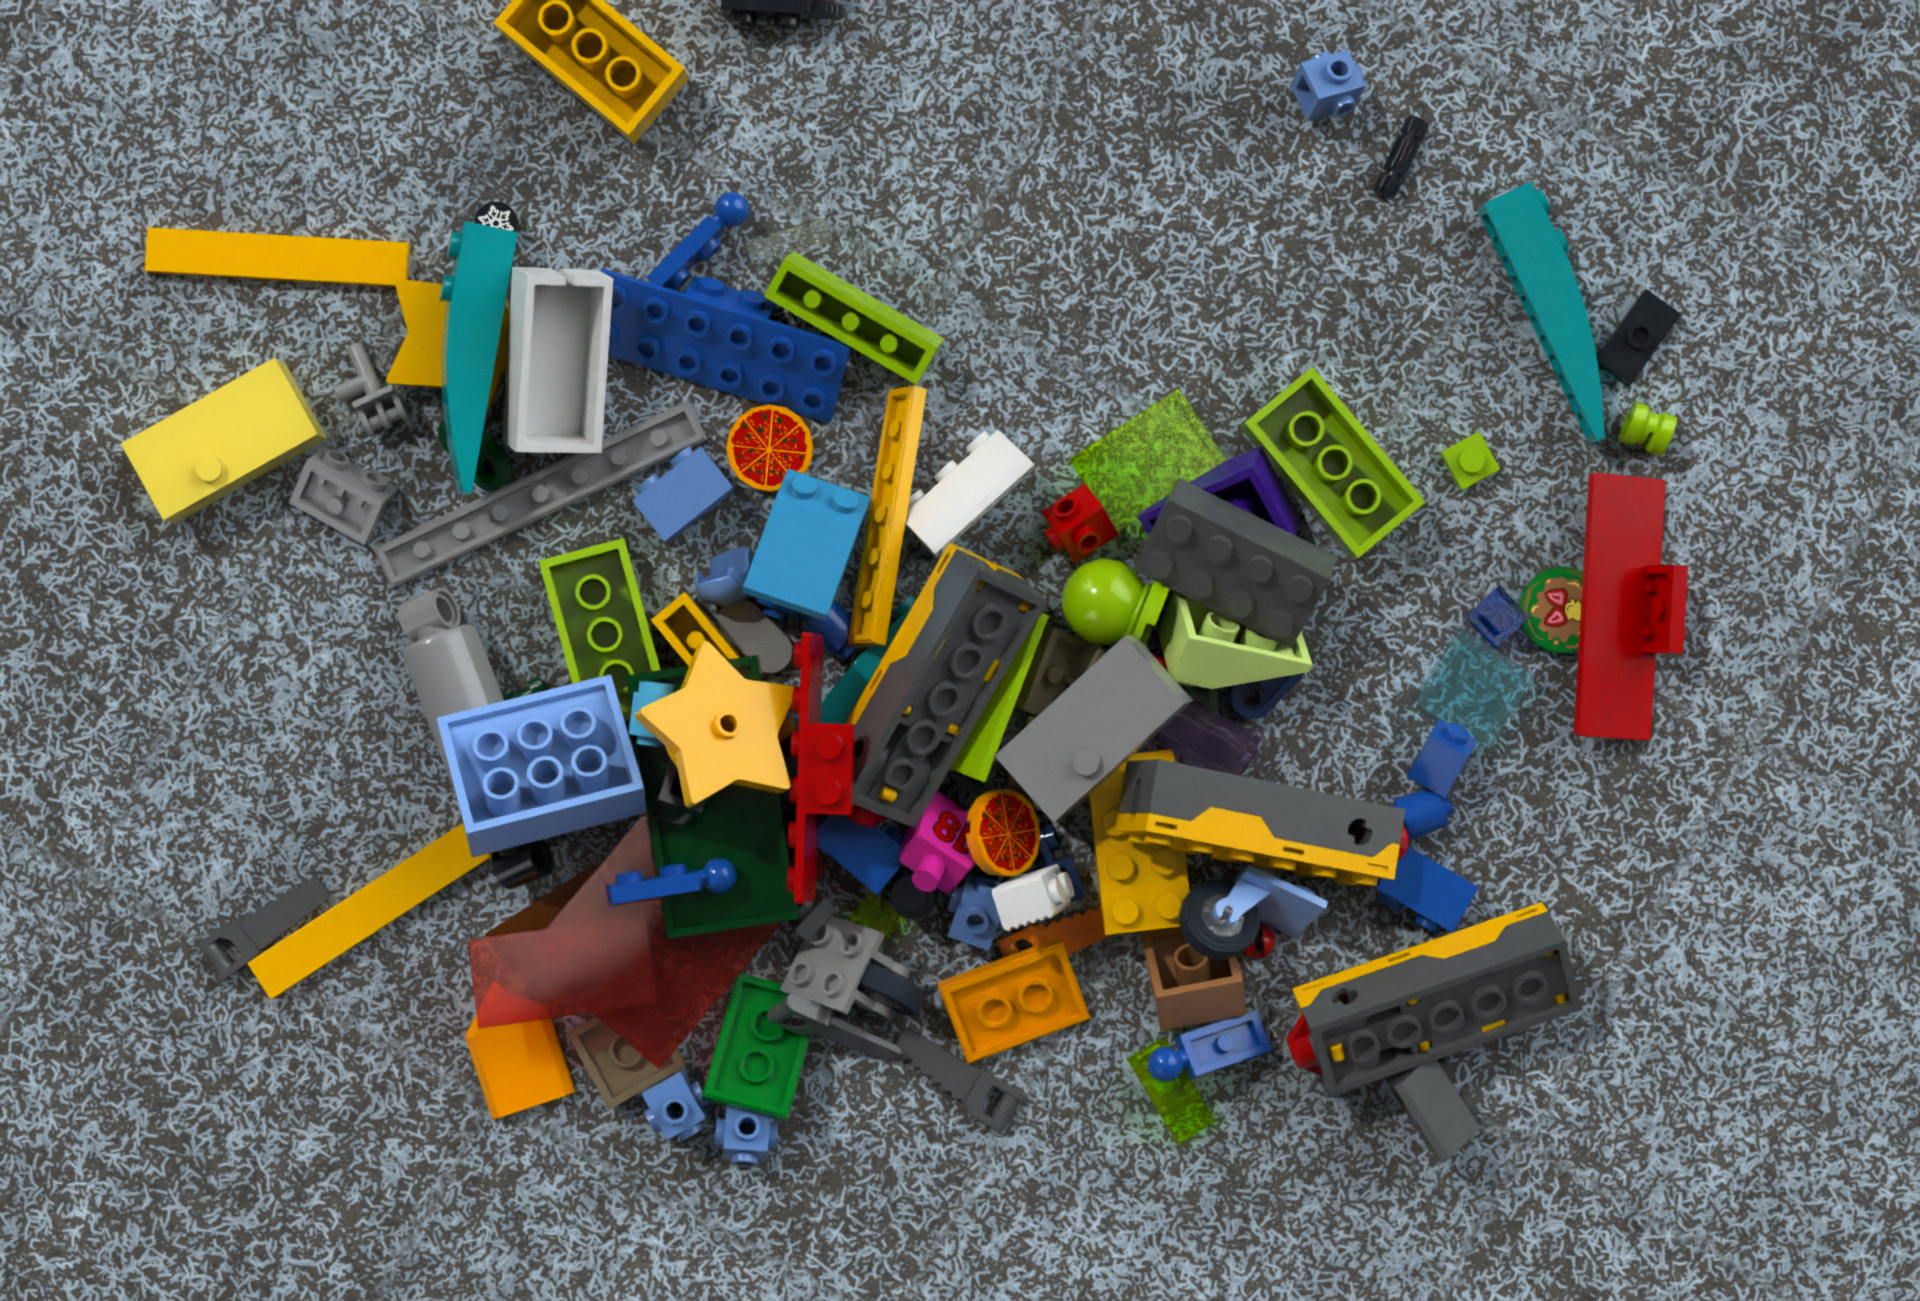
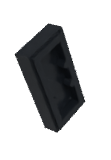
M1644 289L1597 354L1598 365L1627 386H1630L1681 313L1649 290Z

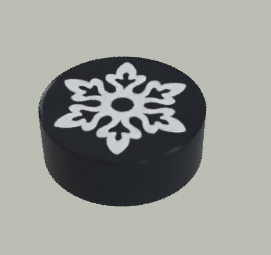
M502 202L485 204L478 210L474 219L476 224L519 233L520 223L517 214L511 207Z

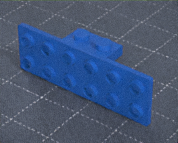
M604 268L600 269L601 272L613 278L608 356L766 405L786 407L795 414L824 423L831 422L851 351L850 346L841 341L773 321L776 303L766 299L762 293L754 290L740 291L725 286L723 282L715 278H698L694 276L686 291L682 293Z

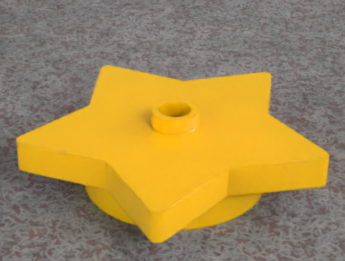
M397 279L395 286L408 333L387 375L386 381L394 386L442 388L441 354L446 302L439 300L441 284ZM507 297L485 421L489 415L502 378L506 373L510 315Z
M703 641L697 646L680 690L644 706L635 713L636 720L665 745L669 757L678 768L684 804L687 808L695 806L732 784L779 794L784 793L791 787L777 734L791 706L794 687L745 679L708 641Z

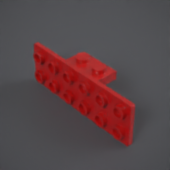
M1598 472L1589 474L1574 734L1576 736L1649 740L1651 738L1656 654H1683V644L1686 635L1685 609L1686 596L1688 594V566L1661 565L1666 485L1662 479Z
M802 632L801 642H795L793 654L794 668L801 669L800 687H794L792 694L793 713L799 714V732H792L791 757L798 759L797 777H791V787L789 789L790 803L797 804L796 822L791 821L788 830L789 848L795 849V867L788 868L787 892L788 894H794V904H805L816 899L818 814L853 815L855 724L821 723L824 638L821 634Z

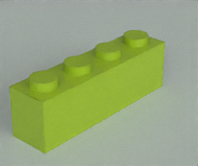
M794 251L784 258L764 295L765 298L915 385L926 373L944 341V338Z

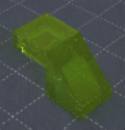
M1164 1036L1127 1058L1177 1144L1215 1123V1120L1192 1081L1189 1080L1184 1068L1180 1075L1170 1082L1158 1081L1150 1074L1148 1070L1150 1054L1159 1047H1171Z

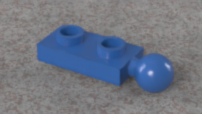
M727 192L721 195L715 203V214L712 217L708 215L647 276L649 282L675 291L680 289L692 275L688 269L699 258L705 262L720 249L722 242L719 238L724 234L723 230L727 226L736 227L746 221L749 215L747 200L736 192Z
M715 858L707 862L702 870H687L686 863L671 864L659 867L660 875L642 877L641 870L615 874L616 882L606 883L605 885L608 902L614 905L698 891L703 887H706L710 892L722 894L733 888L737 880V872L730 861L724 858Z
M1257 1009L1247 1012V1015L1229 1018L1177 1036L1174 1041L1178 1051L1171 1047L1155 1049L1148 1058V1070L1156 1080L1170 1082L1175 1080L1185 1067L1189 1080L1265 1055L1272 1051Z

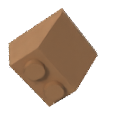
M1209 924L1208 927L1214 932V925ZM1180 927L1140 932L1153 1001L1161 1031L1247 1015L1244 984L1237 956L1218 960L1201 955L1187 943ZM1226 930L1224 934L1230 933V930Z

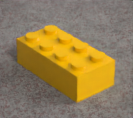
M512 0L494 21V25L503 37L633 145L689 80L685 67L604 0Z
M1173 749L1137 752L1127 760L1161 759L1175 762ZM1127 761L1088 796L1103 932L1105 935L1180 927V908L1184 898L1190 892L1185 853L1172 851L1169 846H1146L1129 842L1130 834L1115 831Z

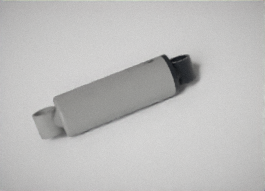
M439 587L401 604L398 610V618L404 633L414 642L403 649L402 655L455 793L437 717L502 702L504 699L476 626L473 624L459 626L461 621L460 610L455 598L448 590ZM544 839L493 852L492 855L494 874L499 883L506 889H515L547 877L552 873L554 867L552 852Z

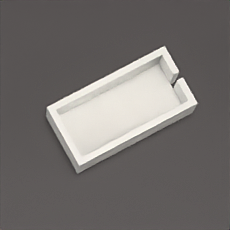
M512 267L502 442L515 452L602 453L613 278L599 270L560 269L557 272L552 268Z

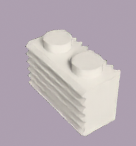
M1055 864L1003 882L992 889V896L1003 929L1010 931L1013 928L1018 929L1022 925L1034 924L1038 920L1043 921L1047 917L1051 919L1069 906L1070 898L1074 897V889L1068 873H1062L1059 865Z

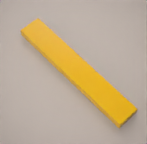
M147 227L145 271L161 274L396 287L395 281L397 279H409L411 245L408 242Z
M916 385L891 389L888 392L848 636V644L857 647L886 646L927 389Z
M462 823L261 953L247 964L270 1000L274 999L491 858L493 854L488 853L472 857Z

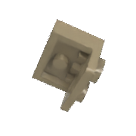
M1045 625L1014 707L1039 715L1107 652V647L1088 643L1082 638Z

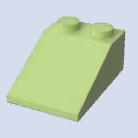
M1173 591L1157 628L1168 673L1177 683L1186 687L1199 686L1216 689L1310 672L1313 666L1302 632H1300L1293 647L1289 648L1176 591Z

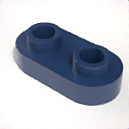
M1304 673L1233 685L1229 694L1230 705L1234 712L1243 718H1261L1299 682ZM1248 689L1256 690L1259 695L1257 704L1253 706L1247 705L1243 700V695Z

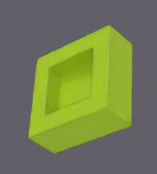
M1480 431L1439 453L1459 491L1500 470Z

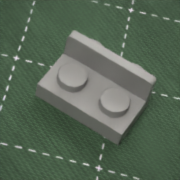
M323 447L306 460L288 503L365 545L371 540L386 504L396 496L398 488L389 483L382 474L372 470H365L351 462L344 453Z

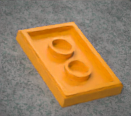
M1061 937L937 982L967 1064L1091 1019Z

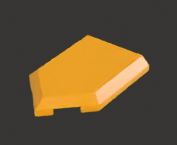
M492 981L465 1035L492 1120L576 1092L549 1008Z

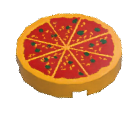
M768 404L754 407L738 417L729 431L726 451L729 465L742 482L753 489L776 492L779 491L788 469L803 474L807 472L811 465L814 446L811 432L800 416L786 407Z
M1012 789L991 790L977 797L968 811L966 821H971L970 833H966V839L973 860L983 872L1000 877L1020 875L1031 867L1038 854L1040 844L1039 821L1033 806L1022 794Z

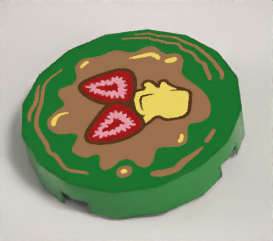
M1559 566L1542 571L1528 582L1519 596L1517 615L1521 629L1534 644L1547 652L1566 654L1579 649L1583 572L1579 569Z

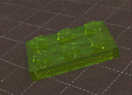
M1177 388L1071 457L1068 461L1082 482L1088 486L1104 507L1116 531L1119 532L1139 519L1138 514L1170 495L1178 477L1191 482L1227 460L1181 390Z

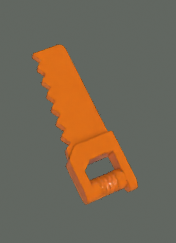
M1099 905L1096 911L1089 908L1083 915L1076 912L1071 919L1064 916L1059 923L1052 920L1047 927L1042 924L1029 925L997 940L996 943L1003 957H1007L1020 952L1016 941L1020 939L1030 942L1034 947L1061 937L1066 953L1069 955L1110 935H1105L1103 932L1101 906Z

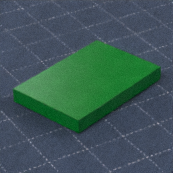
M737 972L701 1100L787 1123L811 1036L798 1035L769 1021L767 1016L768 1010L783 1002L784 998L788 996L780 991L781 983Z

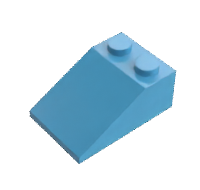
M788 469L776 495L741 593L826 621L859 539L871 497Z

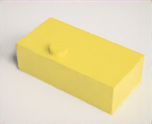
M274 357L122 442L121 446L162 519L176 524L321 443L327 437L286 363Z

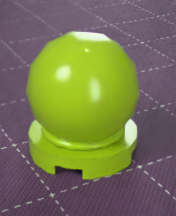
M1100 558L1080 566L1071 574L1063 587L1062 609L1071 630L1088 643L1108 646L1117 643L1124 636L1134 634L1147 647V641L1153 626L1157 623L1169 588L1154 580L1152 584L1145 583L1144 585L1138 573L1127 564L1118 560Z

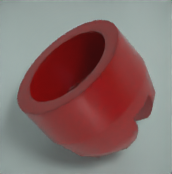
M1263 924L1259 925L1258 930L1262 934L1263 952L1255 953V940L1244 951L1246 955L1254 959L1267 957L1275 946L1274 934Z

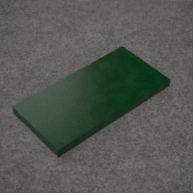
M759 655L727 660L745 679L763 682ZM689 666L626 675L631 708L633 692L638 691L639 681L675 685L674 692L681 689ZM637 744L657 875H660L659 867L678 863H686L687 870H702L707 862L715 858H724L730 861L737 872V880L733 888L722 894L710 892L706 887H703L698 891L662 896L661 902L667 939L799 919V905L794 904V894H788L787 872L788 868L792 867L781 794L736 784L729 785L705 800L702 813L693 829L652 817L650 815L669 754L664 744L663 747Z

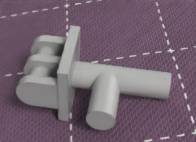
M358 342L350 345L347 348V352L357 377L333 387L340 403L365 393L366 396L351 403L357 411L369 437L376 435L375 430L383 426L386 429L392 428V422L402 419L404 422L409 420L410 417L402 395L392 384L384 388L381 387L363 343Z

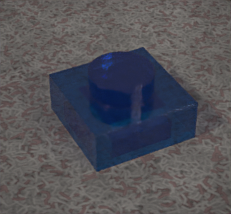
M1499 586L1465 618L1496 649L1530 617Z

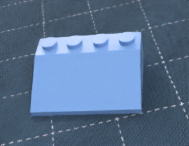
M611 674L437 717L472 857L647 813L643 782Z

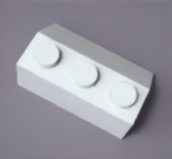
M996 430L991 436L986 431L982 432L966 447L971 453L959 465L954 460H951L934 476L938 482L937 485L927 494L919 489L910 497L905 525L935 558L945 551L949 542L954 543L1033 471L1034 464L999 430Z

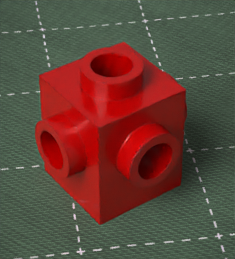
M1083 484L1041 512L1050 528L1044 531L1050 544L1057 553L1065 550L1074 563H1077L1119 535L1104 507L1086 484Z

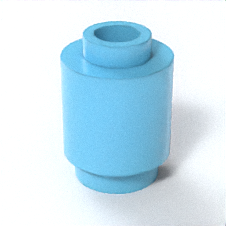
M639 681L638 691L633 692L628 733L637 736L636 744L663 747V743L636 720L635 713L644 706L674 693L675 685Z

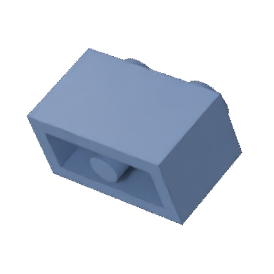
M690 446L669 462L673 466L670 471L661 478L657 474H653L635 489L639 495L632 502L667 544L736 491L701 446L695 451Z

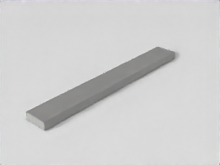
M687 400L602 440V453H575L383 543L373 548L391 588H396L672 458L689 446L693 448L708 441L690 401Z

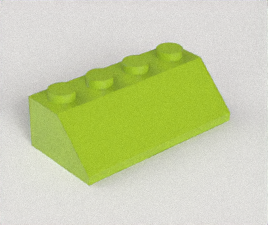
M1040 613L950 769L986 782L1047 623L1048 615Z

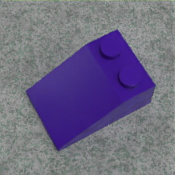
M1262 446L1229 459L1189 482L1294 535L1297 534L1301 517ZM1168 496L1138 514V518L1148 535Z

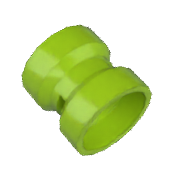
M1635 401L1626 415L1618 440L1629 446L1639 444L1645 447L1647 453L1661 457L1672 439L1677 424V417L1666 412L1661 414L1653 413L1648 405Z

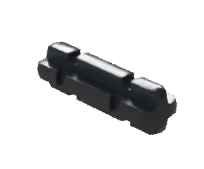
M1413 115L1408 116L1400 131L1402 136H1398L1383 167L1385 172L1379 175L1374 186V191L1380 196L1393 199L1397 195L1402 184L1400 179H1404L1420 147L1418 141L1421 142L1429 128V124L1425 120Z

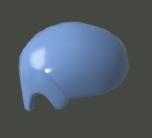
M742 546L716 555L710 560V573L707 577L702 576L700 572H696L695 591L698 597L705 603L713 605H734L745 599L748 595L741 592L754 558L752 548Z

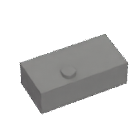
M1134 634L1127 635L1119 640L995 755V758L1049 819L1055 823L1065 818L1187 707L1193 699Z

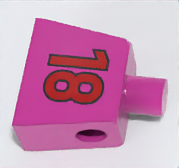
M939 791L935 793L915 828L906 826L898 858L902 864L914 871L912 882L919 890L931 892L937 887L944 893H950L976 865V862L973 860L967 846L966 833H970L971 821L966 822L968 811Z

